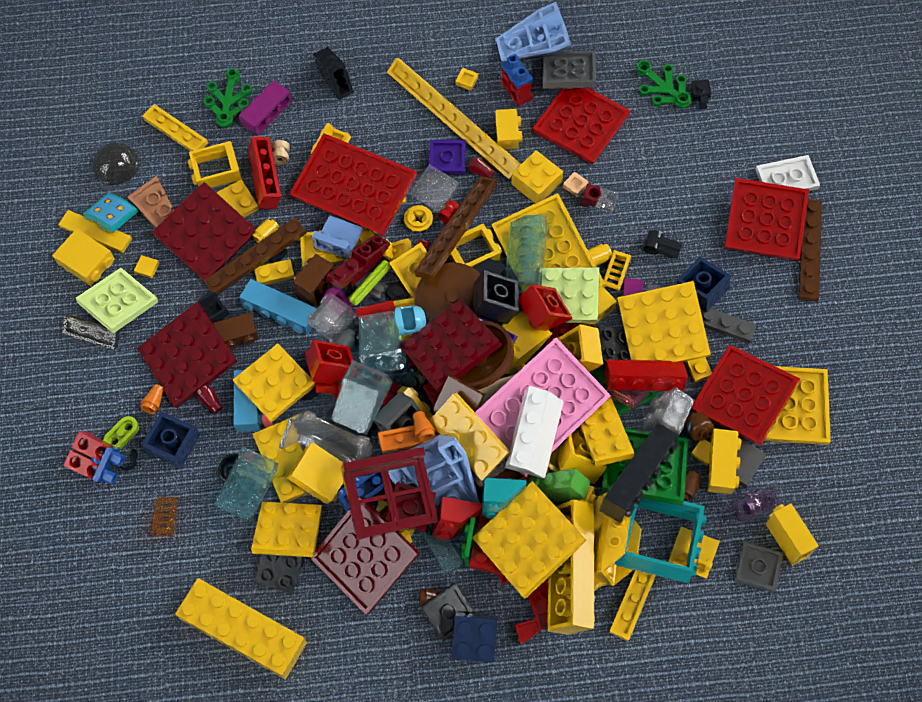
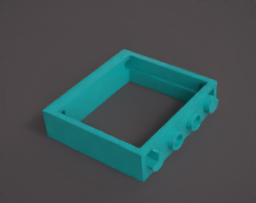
M642 499L639 505L635 503V509L630 517L625 555L618 559L615 565L689 584L691 576L696 575L698 564L694 562L695 559H699L701 547H697V545L703 539L704 531L700 529L706 523V516H703L705 506L684 501L682 506ZM637 507L694 521L686 566L627 552Z

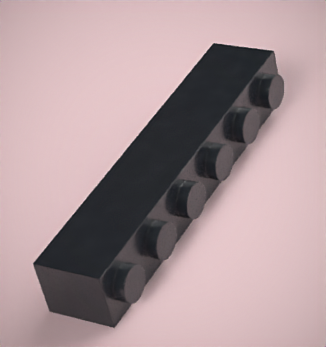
M657 423L603 498L599 512L619 523H622L626 517L630 518L635 509V503L639 505L644 496V490L648 492L653 483L652 479H657L662 470L660 467L662 465L665 467L670 459L669 454L675 453L679 445L676 442L679 434Z

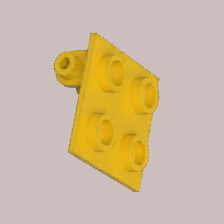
M680 527L668 562L686 566L692 530ZM703 535L702 542L697 545V547H701L699 559H695L694 562L698 564L696 575L707 579L720 541Z

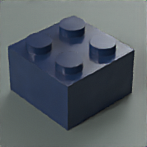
M699 257L677 279V284L694 281L700 309L707 313L730 289L731 275L704 258Z
M160 412L141 446L147 454L182 468L200 433L195 426Z
M456 612L451 659L494 663L498 616Z

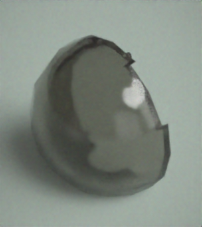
M119 142L102 146L97 151L93 160V170L97 179L103 184L110 186L129 181L136 174L139 167V158L136 152L126 144Z

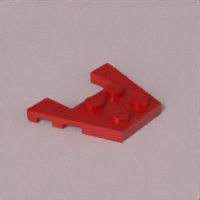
M498 575L501 585L510 583L505 576ZM541 584L528 596L535 619L515 625L520 645L548 626V585Z

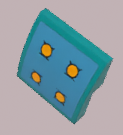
M107 193L83 214L85 219L98 223L101 229L114 233L133 217L138 210L119 196Z

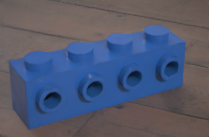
M381 473L361 476L355 479L359 497L371 498L384 489ZM343 487L338 491L340 495L337 497V500L344 510L348 512L350 508L346 490Z

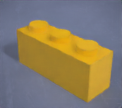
M714 429L712 432L708 492L732 495L735 488L739 486V476H736V469L740 467V457H737V450L740 451L741 439L738 438V431Z

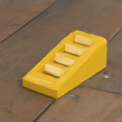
M616 250L613 251L604 277L606 287L620 291L631 255ZM617 259L625 262V265L614 262V260ZM612 266L623 268V271L614 269ZM610 272L619 274V275H621V276H620V278H619V277L610 275ZM608 278L619 281L618 285L608 282Z

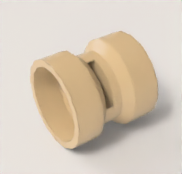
M283 140L274 141L272 143L275 164H287L289 161L287 153L290 150V144Z

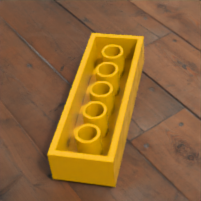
M571 500L556 507L587 541L548 577V631L566 635L594 629L595 621L594 504L579 500Z
M199 578L175 613L183 622L285 680L307 644L304 637Z

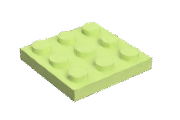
M599 267L542 268V286L555 288L573 317L565 323H598Z
M122 268L76 297L77 303L112 333H115L158 303L155 295Z

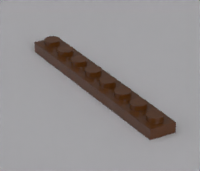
M479 177L415 269L416 277L430 280L435 278L498 185L497 179Z

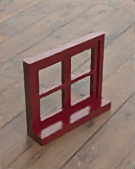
M424 447L342 464L341 472L357 540L439 522L424 462ZM414 466L419 488L393 493L388 471ZM381 473L385 495L359 500L355 478ZM420 492L425 514L399 520L394 497ZM387 499L391 521L365 527L360 504Z

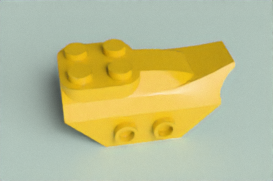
M607 493L599 495L598 499L594 500V591L604 585H616L634 570L615 565V562L625 555L630 518L626 517L622 523H619L599 512L603 498ZM635 520L633 521L627 552L638 554L642 529Z

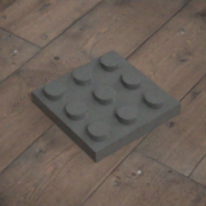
M568 51L544 56L543 89L596 87V51Z

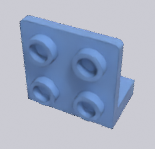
M329 216L321 233L314 231L312 235L313 244L317 249L349 259L363 229L358 225Z

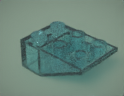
M395 310L359 316V358L362 375L400 370L406 367L403 350L400 347L402 342L395 319Z
M352 361L343 378L331 420L366 435L392 385L388 374Z
M241 447L214 506L251 522L276 474L278 463Z

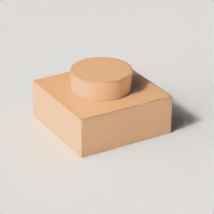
M574 172L563 183V188L578 197L589 181Z

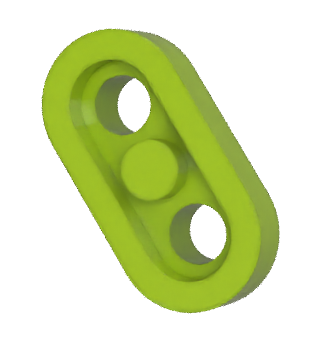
M123 417L104 436L103 441L112 445L113 441L118 440V443L113 446L121 450L137 434L139 424L133 417ZM128 426H132L131 430H126Z

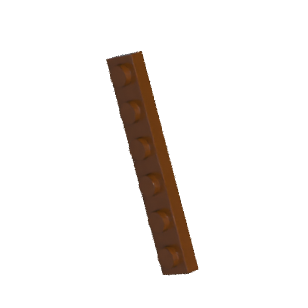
M808 199L800 254L798 300L815 302L819 300L821 200Z
M295 217L209 276L204 282L211 292L214 291L219 295L307 234V232Z

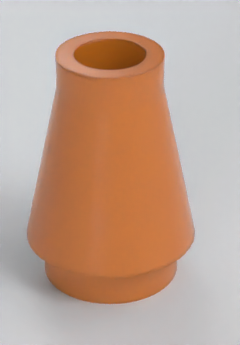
M156 384L153 385L152 389L141 401L140 408L142 411L148 414H155L159 410L164 391L163 387Z
M418 411L414 413L416 438L420 442H426L434 438L436 430L424 412Z

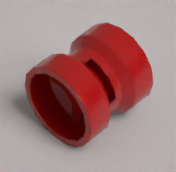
M448 200L445 208L441 209L437 214L438 218L447 225L460 205L453 200Z

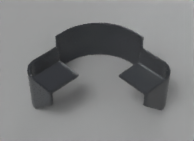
M131 449L132 451L129 455L134 457V463L126 468L119 466L122 470L128 471L136 466L138 452L135 449Z

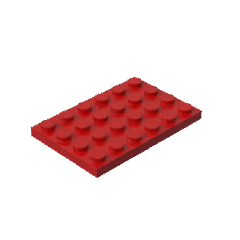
M323 133L289 195L294 199L383 237L414 182L417 172Z

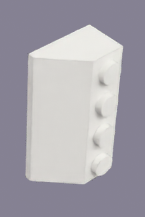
M532 386L525 389L505 468L542 479L545 478L564 402L562 399L549 391Z

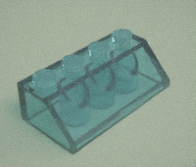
M525 215L511 222L505 277L518 281V292L523 293L532 284L542 286V268H544L548 231L546 215Z

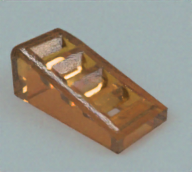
M157 497L151 534L154 537H174L178 497ZM162 503H172V506H162ZM161 510H171V512L161 513ZM160 517L169 518V520H160ZM168 525V528H159V526Z

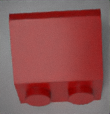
M532 284L518 297L521 310L528 317L530 326L536 330L547 331L573 318L555 288Z
M312 340L305 357L312 381L319 384H332L356 372L357 368L349 346Z
M442 497L436 509L439 522L433 524L432 537H437L440 540L454 539L465 531L466 522L470 523L471 517H475L476 520L483 504Z

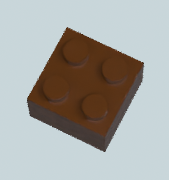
M318 254L309 258L302 271L298 272L293 279L297 298L317 308L323 301L322 297L329 288L334 287L333 284L326 281L327 274L335 269L334 264Z

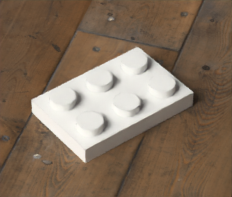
M809 155L758 165L755 169L760 182L809 189V191L819 189L820 187Z

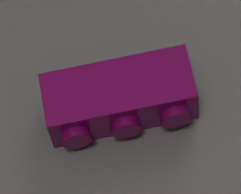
M276 81L267 85L264 91L255 97L247 108L241 111L239 118L242 126L256 136H259L292 102L290 91Z

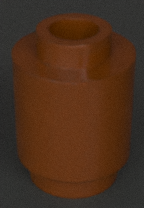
M691 470L686 471L684 501L686 502L693 500L701 484V476Z

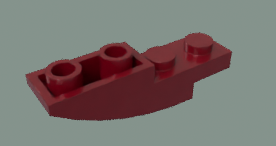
M375 234L354 249L351 258L327 274L326 281L340 290L348 284L355 285L380 260L389 248L390 242Z

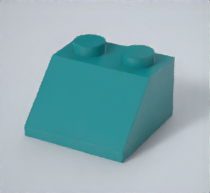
M485 478L482 517L493 519L501 510H504L526 488V480Z

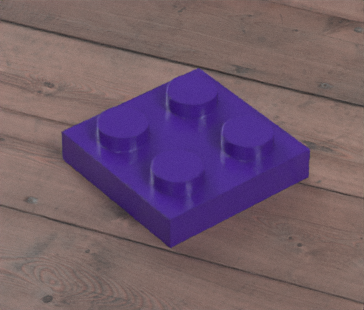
M430 140L429 174L465 175L466 140Z

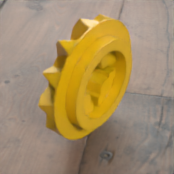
M413 206L406 211L404 222L406 227L411 229L412 232L418 231L420 233L423 230H428L430 225H432L433 214L425 206ZM415 216L418 218H422V223L416 221Z

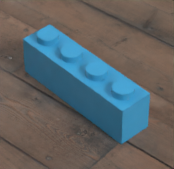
M250 279L240 295L242 306L246 310L259 312L262 317L267 319L270 317L278 324L290 326L295 332L300 334L303 332L308 335L319 317L317 308Z

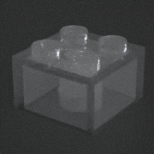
M330 293L321 300V305L318 309L309 315L307 323L317 333L332 343L341 330H345L357 315L347 304Z

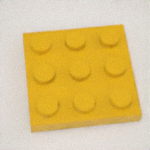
M278 343L233 379L235 385L270 422H273L316 386L311 377Z
M262 501L251 547L252 554L314 557L322 515V505Z

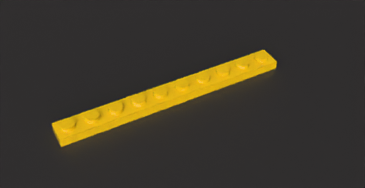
M395 58L387 73L463 140H466L471 147L508 179H512V172L521 164L400 58Z

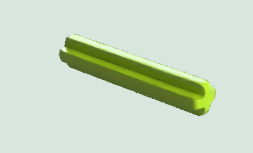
M383 260L349 297V301L353 305H358L391 269L389 262Z

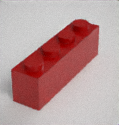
M252 137L248 147V155L258 208L277 209L281 193L270 137Z
M607 360L604 370L607 390L684 391L688 379L683 361Z

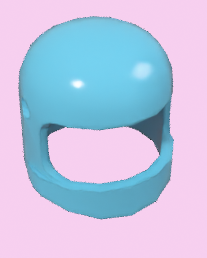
M396 307L395 319L400 336L420 332L422 327L426 326V316L421 307Z

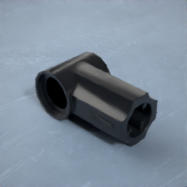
M650 230L644 242L643 250L648 254L656 255L660 253L677 259L683 243L666 238L659 231Z

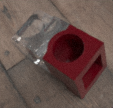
M587 183L580 206L588 207L589 205L605 211L615 210L618 195L614 191Z

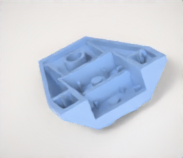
M556 2L540 8L496 38L502 62L506 61L507 57L516 54L519 59L555 55L572 48L566 26Z
M439 435L411 448L424 447V462L431 491L436 492L434 500L436 509L442 497L480 503L467 453L456 437ZM414 466L388 471L395 485L398 482L419 488Z

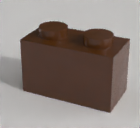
M251 312L214 323L230 350L236 348V346L249 345L259 340Z

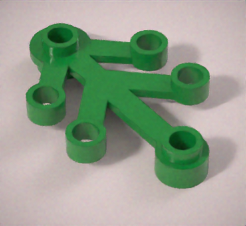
M641 60L638 62L637 73L640 76H647L658 85H641L639 89L640 96L646 97L649 93H668L672 96L662 97L655 95L652 99L654 107H660L662 104H675L679 108H687L692 100L690 94L685 89L687 80L685 75L680 74L676 77L675 83L678 86V91L673 88L672 74L674 68L672 65H664L662 71L663 75H665L664 81L651 71V63L649 61Z
M230 68L226 72L227 87L225 96L219 91L216 82L211 81L207 84L208 92L220 101L223 109L221 111L215 105V100L212 96L205 97L204 104L216 115V123L221 128L230 127L233 123V118L250 105L249 101L244 97L250 96L253 92L250 84H244L241 87V91L233 96L234 86L240 81L239 71L234 68ZM238 102L239 106L230 111V107Z

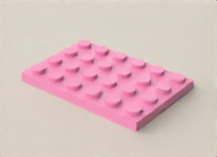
M555 338L475 413L498 439L510 449L525 389L532 386L549 391L564 401L551 451L553 452L611 395L567 348ZM520 472L524 477H526V476L528 475V474H525V473Z

